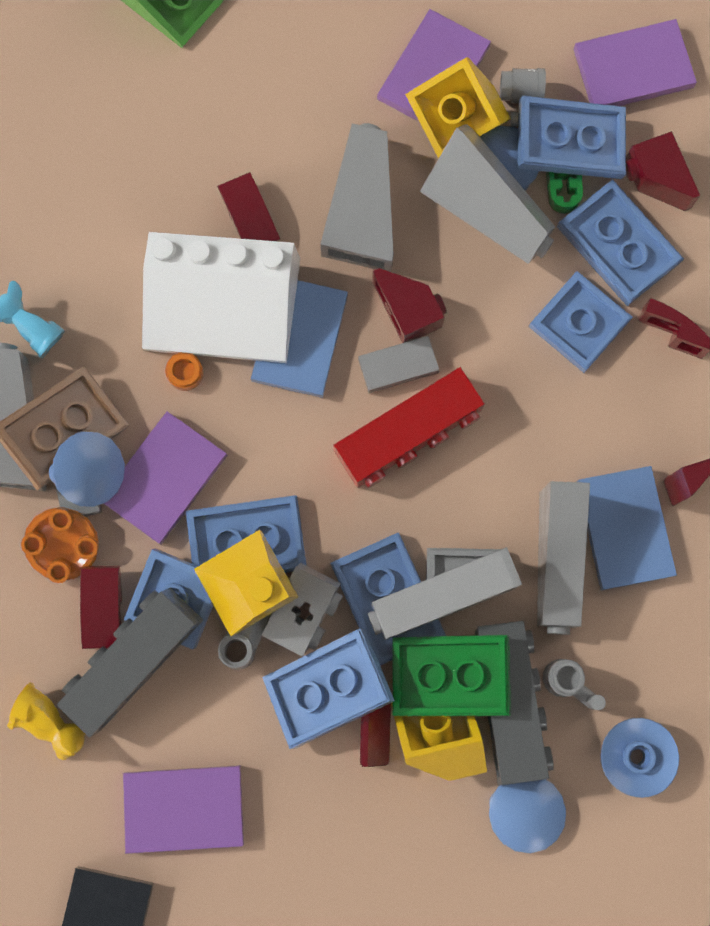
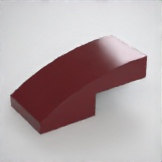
M251 172L217 186L240 239L280 240V236Z
M650 298L642 308L638 322L671 333L668 344L669 348L703 359L710 352L709 336L681 312L653 298Z
M120 566L81 568L80 624L82 649H95L103 646L109 648L117 640L113 634L121 625L120 606L123 602Z

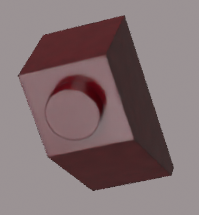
M671 131L631 146L626 156V176L629 181H634L637 191L680 210L687 211L691 209L701 195L673 132Z
M381 268L373 271L372 283L402 343L418 339L442 328L445 319L444 314L447 313L446 306L438 293L433 295L429 285Z

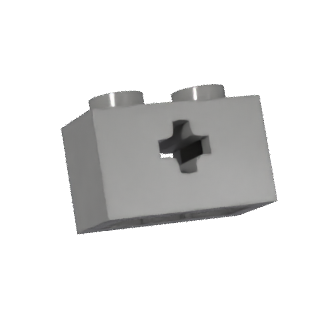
M300 563L295 567L289 579L298 598L272 613L262 636L303 657L309 648L316 650L326 631L320 625L326 614L334 615L343 596L337 593L341 583ZM307 602L311 604L309 612L313 615H309L304 620L299 617L301 610L298 607Z

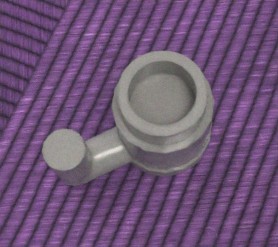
M512 68V71H501V100L519 104L522 96L544 98L546 86L545 68ZM511 112L510 127H518L519 112Z
M557 659L551 661L545 667L543 683L551 694L558 697L574 696L592 710H602L605 707V698L601 695H596L584 686L585 674L583 668L577 662Z

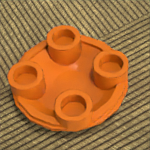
M59 507L47 509L34 517L26 528L25 536L21 541V548L33 569L44 577L49 578L52 582L63 583L66 580L75 579L80 576L82 567L92 566L97 557L99 541L97 531L87 517L76 510Z

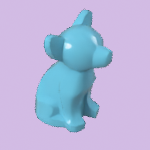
M16 281L9 283L7 293L0 296V322L14 324L23 339L30 343V347L40 358H44L50 349L63 337L65 330L52 320L47 322L41 317L25 311L20 285Z

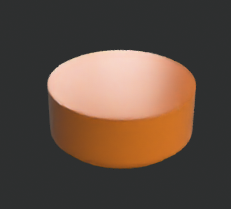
M180 352L168 360L165 373L168 381L174 388L188 391L197 387L202 381L203 367L195 355Z

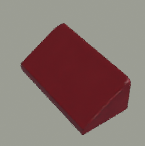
M710 459L684 466L665 478L663 483L672 506L693 496L710 476Z
M391 703L361 717L360 765L362 767L386 766L390 762Z

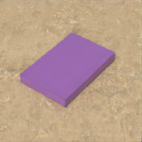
M429 9L378 92L377 100L419 122L405 94L466 57H469L478 67L488 51L491 41Z
M677 19L575 43L573 49L590 103L622 106L692 89L697 83Z
M166 411L126 464L124 479L118 492L104 504L162 545L228 455Z
M241 765L123 773L125 854L240 847L244 845Z

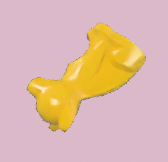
M31 682L18 695L11 709L7 728L10 730L23 728L39 740L52 742L56 756L61 760L74 756L84 745L86 734L75 723L65 724L53 702L36 689L34 683Z

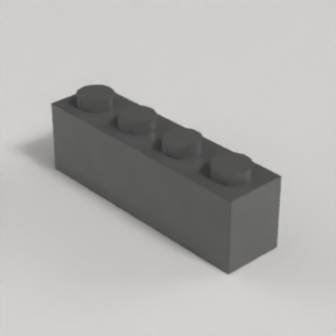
M171 588L160 593L156 590L150 593L139 606L143 610L142 613L134 621L129 618L121 624L113 634L117 640L108 649L105 646L101 647L87 662L91 668L83 676L79 674L74 676L63 687L62 691L66 695L58 702L57 706L89 738L101 731L203 621Z
M524 621L478 626L475 630V636L508 635L510 643L511 716H488L498 786L549 779L548 771L554 769L550 746L544 747L542 731L547 730V719L544 707L537 706L535 692L541 691V683L538 669H531L529 653H534L532 631L525 630Z

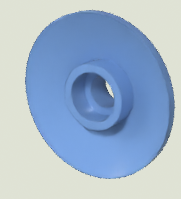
M631 718L615 725L606 735L601 748V764L609 782L622 793L640 798L651 797L664 791L674 780L679 767V752L674 738L662 725L650 719ZM635 749H639L643 754V759L638 764H634L630 758L632 751Z

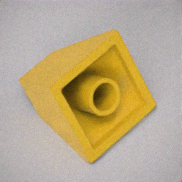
M469 57L462 59L405 94L438 158L456 128L467 124L480 137L511 120L497 90Z
M261 530L256 531L194 569L230 636L238 634L298 598L296 591Z
M394 716L406 765L448 781L487 772L483 740L475 716Z

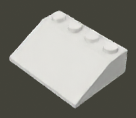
M149 232L143 266L142 349L152 352L175 354L182 352L198 356L287 363L300 266V256L295 244L291 242Z

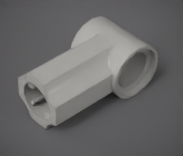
M272 613L234 636H230L227 631L226 636L221 640L218 647V655L223 664L235 670L245 669L251 665L255 658V651L262 638V633ZM237 641L245 643L247 647L245 658L240 662H231L227 656L230 644Z

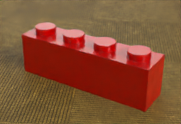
M459 367L333 444L334 452L355 486L358 488L365 484L367 488H370L386 477L384 471L395 464L402 468L418 457L416 452L421 448L429 445L430 449H433L449 438L447 432L457 426H460L463 430L477 422L481 418L478 413L482 411L485 403L462 368Z

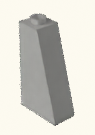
M352 123L320 244L321 256L372 269L381 268L391 272L394 253L387 131H383L378 126L370 123H363L361 125Z
M467 124L456 128L420 192L529 264L536 256L543 258L554 242V239L549 237L555 228L554 224L473 128Z
M0 343V421L34 399L28 359L17 350V346L8 343ZM0 443V487L36 490ZM45 485L38 491H46L47 485Z
M550 481L539 492L537 626L547 627V634L570 635V628L581 627L590 483Z
M506 547L373 601L371 605L374 611L367 614L375 635L383 633L385 640L512 591L521 586L522 583Z

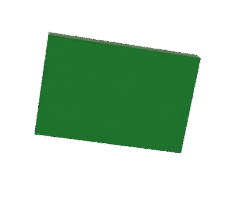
M509 636L392 637L393 698L395 700L393 701V716H511Z

